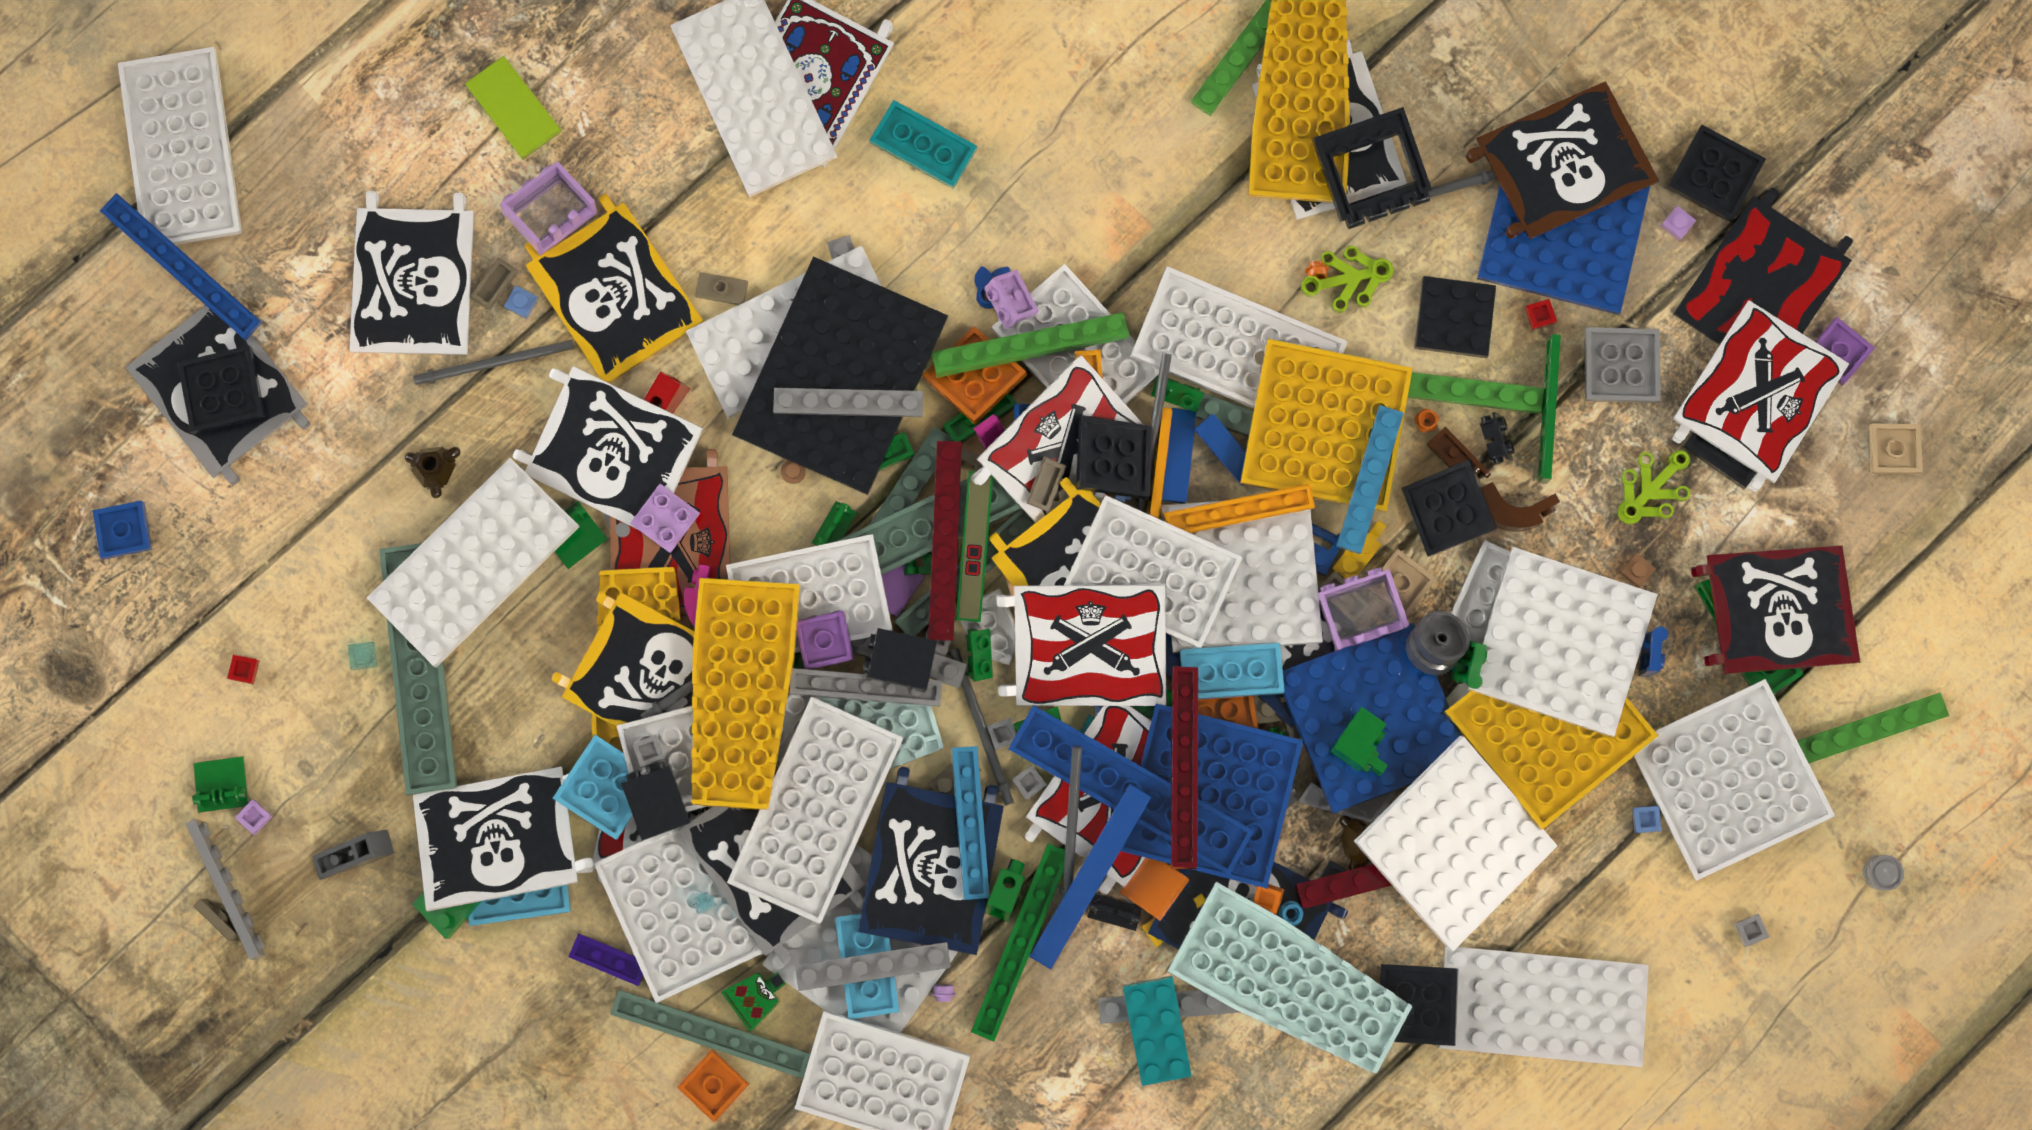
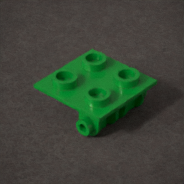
M579 501L566 509L565 512L580 527L554 551L567 569H570L608 540Z
M244 756L193 763L196 794L192 796L194 805L197 804L198 813L245 807L248 804Z

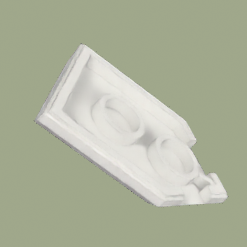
M1000 588L983 595L981 622H960L966 634H968V629L982 630L990 628L992 660L1010 665L1015 651V619L1009 607L997 606V597L1003 595Z

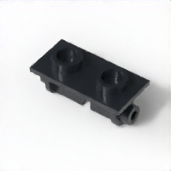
M1492 412V419L1490 415L1481 417L1482 422L1480 426L1484 439L1487 440L1494 437L1495 440L1486 444L1490 460L1494 461V465L1503 463V458L1513 461L1512 454L1515 453L1512 441L1510 439L1507 440L1505 431L1508 430L1504 416L1500 417L1499 413Z
M1095 893L1087 918L1136 931L1142 908L1135 904Z

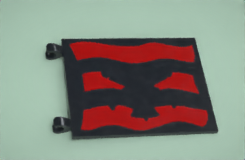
M1772 187L1767 191L1762 200L1755 196L1750 199L1673 315L1720 345L1749 300L1803 334L1852 261L1844 254L1853 243V239L1845 236L1834 249L1770 207L1779 194V191Z

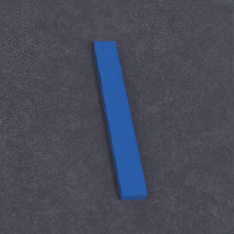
M115 193L102 207L101 213L244 340H247L263 323L119 194Z
M1131 783L1129 784L1030 954V958L1052 969L1152 795Z

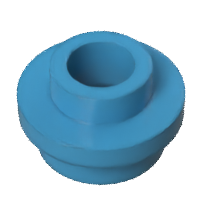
M1286 901L1281 904L1278 916L1291 925L1296 926L1303 918V909L1295 901ZM1288 909H1292L1294 912L1291 918L1286 916Z

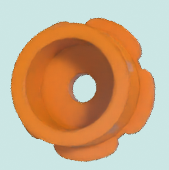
M1313 261L1306 267L1305 273L1308 276H1316L1319 280L1327 278L1329 266H1325L1323 261Z
M1422 409L1420 413L1416 414L1415 424L1418 425L1417 428L1421 432H1433L1438 427L1439 417L1436 412L1430 409Z

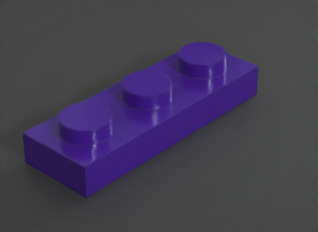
M578 933L568 956L569 958L640 986L644 975L635 956Z

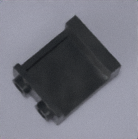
M878 628L876 634L871 633L868 648L872 649L870 659H865L862 673L867 674L866 680L882 681L913 688L915 691L925 693L928 687L937 641Z
M664 761L649 766L650 771L643 774L640 773V770L625 775L626 780L621 782L642 841L687 825L692 821L672 772L671 763L667 765L664 764Z

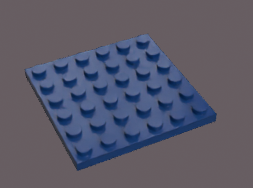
M1499 184L1477 280L1619 315L1623 306L1650 186L1529 240L1525 232L1512 239L1507 237L1505 231L1508 226L1519 222Z
M1414 622L1410 623L1405 629L1354 646L1342 648L1339 651H1334L1283 670V696L1301 740H1303L1304 747L1332 814L1412 784L1459 736H1462L1458 728L1444 713L1450 707L1437 676L1426 674L1417 669L1408 658L1406 640L1410 632L1415 628ZM1361 707L1387 724L1382 730L1386 733L1378 746L1373 744L1377 747L1376 751L1379 753L1377 758L1388 765L1381 776L1371 770H1368L1367 773L1362 770L1358 772L1330 752Z
M1156 704L1140 766L1171 783L1172 707ZM1198 714V799L1254 830V833L1230 875L1198 857L1197 869L1192 870L1263 888L1268 887L1303 740ZM1136 823L1120 851L1171 864V842Z

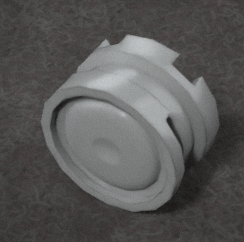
M1876 855L1866 861L1863 867V876L1866 883L1876 890H1892L1901 884L1904 878V869L1897 858L1889 855Z

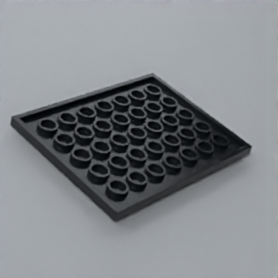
M813 256L732 436L858 492L869 495L903 417L774 414V388L915 391L946 324L948 315Z

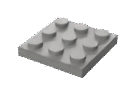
M1586 327L1584 329L1585 401L1660 402V329Z

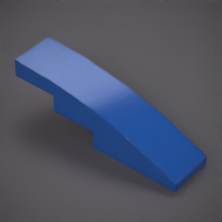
M1172 408L1162 501L1187 503L1194 440L1193 429H1195L1196 412L1191 410Z

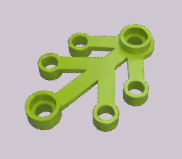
M1351 245L1344 251L1345 260L1349 262L1357 261L1367 268L1357 270L1335 257L1333 252L1326 251L1321 255L1320 261H1323L1325 266L1333 267L1343 274L1320 280L1316 276H1307L1302 281L1301 291L1307 297H1314L1320 290L1347 284L1340 297L1336 298L1332 304V308L1336 313H1343L1346 311L1348 301L1360 281L1370 279L1364 292H1360L1356 298V304L1361 308L1369 306L1371 296L1379 283L1387 282L1391 279L1394 273L1392 263L1384 258L1373 260L1359 252L1356 246ZM1353 250L1356 256L1349 257L1347 251ZM1324 256H1330L1332 262H1325ZM1377 268H1383L1385 274H1378ZM1312 284L1315 290L1308 291L1306 285ZM1361 296L1367 297L1368 302L1362 303L1360 302L1359 298ZM1342 302L1344 304V308H1337L1336 303Z
M1683 450L1673 452L1668 458V466L1652 482L1651 465L1654 462V457L1649 452H1643L1637 459L1640 466L1641 494L1636 499L1634 497L1633 483L1637 480V473L1632 469H1628L1621 474V481L1624 485V502L1619 505L1617 514L1619 519L1625 524H1635L1641 517L1668 519L1674 513V508L1671 504L1664 503L1659 507L1642 506L1648 500L1676 499L1679 502H1683L1691 494L1686 486H1680L1677 489H1660L1676 471H1682L1689 465L1690 457L1687 452ZM1642 456L1649 458V464L1642 462ZM1677 456H1682L1684 463H1678ZM1626 473H1629L1633 476L1632 481L1626 480ZM1679 490L1685 491V498H1681L1678 495ZM1662 507L1669 509V515L1662 513ZM1627 508L1634 509L1635 513L1633 516L1628 515Z

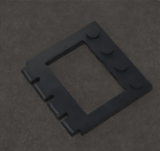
M1404 107L1311 139L1340 222L1345 221L1348 229L1365 224L1363 214H1365L1368 222L1388 216L1386 206L1391 215L1409 209V198L1413 207L1430 201L1428 192L1432 188ZM1398 135L1413 182L1349 204L1333 157Z

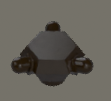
M444 447L420 449L416 453H406L405 460L411 464V471L422 486L430 489L433 498H439L442 495L441 488H444L443 485H447L456 466L455 458L460 456L461 451L458 447H452L449 450L447 448L444 449Z
M1342 816L1339 821L1340 825L1344 828L1341 836L1344 854L1350 859L1349 870L1360 868L1369 859L1354 842L1368 826L1354 819L1351 820L1348 816Z

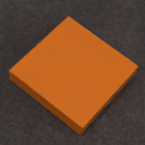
M1145 858L1127 885L1119 893L1161 921L1189 879L1177 870L1171 869V866L1165 862Z
M712 1049L677 1088L713 1122H716L750 1083Z

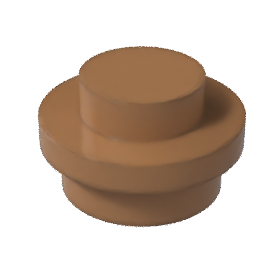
M786 461L781 468L782 478L789 484L800 483L806 474L804 467L790 461Z

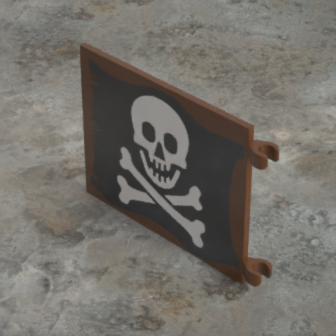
M1606 81L1477 137L1476 140L1479 147L1470 149L1466 155L1469 163H1474L1484 156L1486 157L1519 222L1509 225L1505 231L1509 239L1523 232L1526 233L1529 240L1659 182L1655 171Z

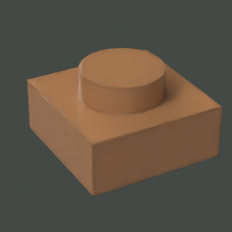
M1636 553L1619 573L1635 587L1640 588L1656 568Z

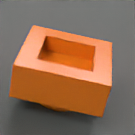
M1268 884L1267 888L1257 886L1253 903L1276 915L1280 908L1284 889Z

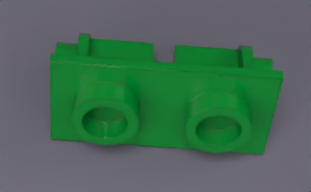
M1158 376L1151 394L1152 397H1155ZM1168 378L1164 401L1197 413L1204 392L1200 391L1201 388L1199 387L1197 389L1186 384L1183 385L1178 381Z
M835 501L814 537L812 544L818 546L842 539L857 512L850 509L849 505Z
M990 628L982 630L968 629V634L965 635V638L967 639V652L972 654V656H968V675H970V679L976 682L993 678Z

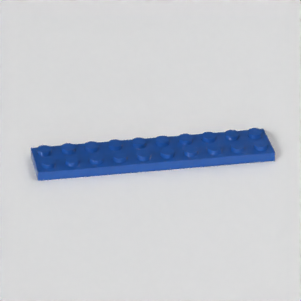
M1032 706L1008 748L1009 750L1070 784L1072 746H1081L1082 761L1079 790L1115 810L1129 784L1137 786L1152 795L1137 823L1171 842V783L1036 706ZM1198 799L1197 857L1230 875L1254 830Z

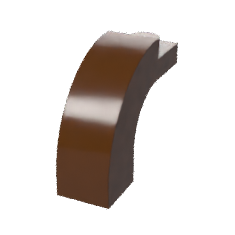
M1493 482L1482 487L1497 528L1505 531L1521 532L1540 526L1543 523L1540 514L1543 518L1556 511L1555 506L1560 503L1555 493L1532 506L1515 507L1501 497Z

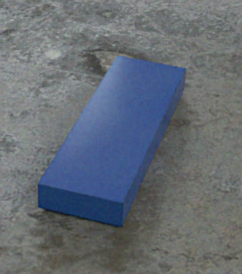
M1212 413L1193 430L1238 484L1242 486L1244 484H1240L1246 452L1214 413Z

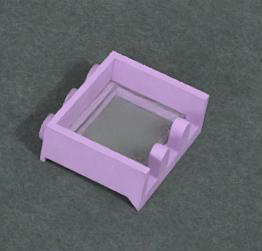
M558 161L552 166L545 167L541 174L533 180L526 181L522 188L514 194L507 195L500 203L503 216L516 227L540 256L597 214L593 198Z
M1382 567L1368 571L1369 576L1359 579L1358 575L1345 579V584L1336 587L1335 583L1320 588L1321 592L1317 594L1319 604L1335 651L1405 629L1409 626L1390 569L1383 571Z

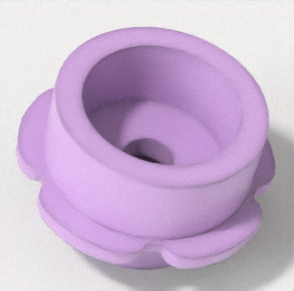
M934 985V993H931V996H936V1001L949 1002L951 997L956 996L954 985Z

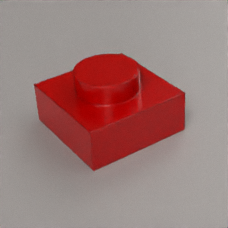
M1550 299L1526 305L1525 311L1532 331L1556 324L1557 319Z
M233 654L227 679L254 685L260 660Z

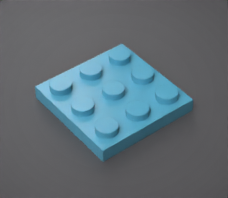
M594 735L553 797L554 800L616 840L633 817L621 782L626 780L625 775L629 774L624 753L597 735Z

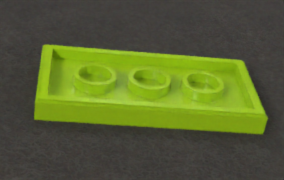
M504 56L465 83L466 87L522 160L562 132Z

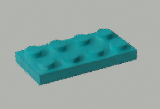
M895 100L892 101L869 140L872 145L952 189L955 188L978 149L977 145Z
M1173 976L1122 985L1141 1085L1145 1086L1191 1077L1192 1074Z

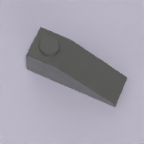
M387 829L367 832L312 857L319 880L378 861L395 852Z

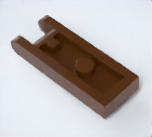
M1446 426L1426 444L1448 468L1466 460H1471L1476 474L1480 472L1485 478L1491 476V473Z

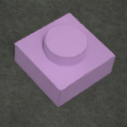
M1677 205L1662 223L1661 227L1680 241L1696 222V219Z
M252 799L235 818L253 835H256L273 816L256 800Z

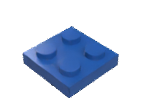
M141 500L92 510L101 559L105 560L152 550L145 502Z

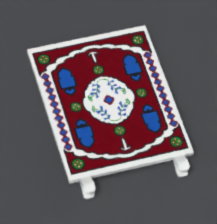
M787 0L775 24L835 150L894 46V42L887 39L893 30V23L885 19L876 34L813 0ZM827 163L822 164L820 166L825 168Z

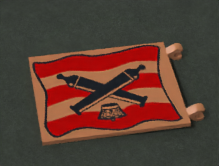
M708 449L706 451L707 467L685 468L674 492L676 496L700 514L671 553L640 530L630 525L629 534L626 537H619L615 533V527L617 524L622 523V521L610 516L611 570L673 567L676 571L681 616H688L684 602L685 587L695 589L696 584H692L694 569L699 570L700 564L711 567L709 579L729 580L726 565L730 564L728 467L718 466V452L715 449Z

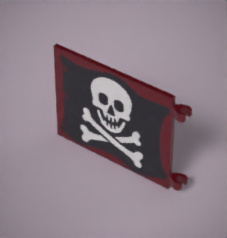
M1843 545L1707 555L1708 565H1697L1691 568L1692 577H1710L1721 654L1705 656V666L1722 665L1724 674L1861 663Z

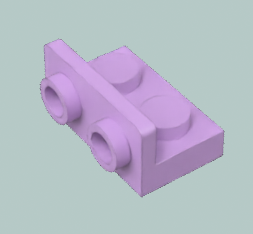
M1017 269L993 277L985 286L986 296L993 304L998 319L1003 323L1006 330L1012 328L1015 323L1034 317L1039 313Z

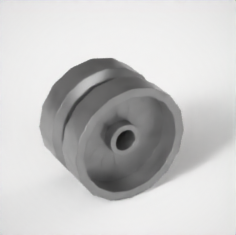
M1434 611L1425 615L1410 632L1406 640V652L1413 665L1422 672L1435 676L1446 674L1453 669L1466 654L1470 646V635L1465 624L1455 615L1445 611Z

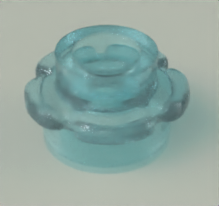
M708 892L698 895L694 898L695 903L692 904V908H695L698 914L716 906L714 901L715 895L709 896Z

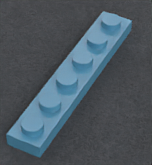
M1381 405L1378 407L1336 545L1338 548L1357 554L1362 553L1402 421L1403 412Z
M978 747L952 748L951 752L963 900L990 898Z

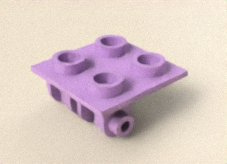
M659 484L630 524L671 553L700 513Z

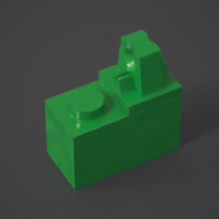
M1361 707L1330 752L1358 772L1362 770L1367 773L1368 770H1371L1381 776L1388 765L1377 758L1379 753L1376 751L1377 747L1373 744L1378 746L1386 735L1382 730L1387 724Z

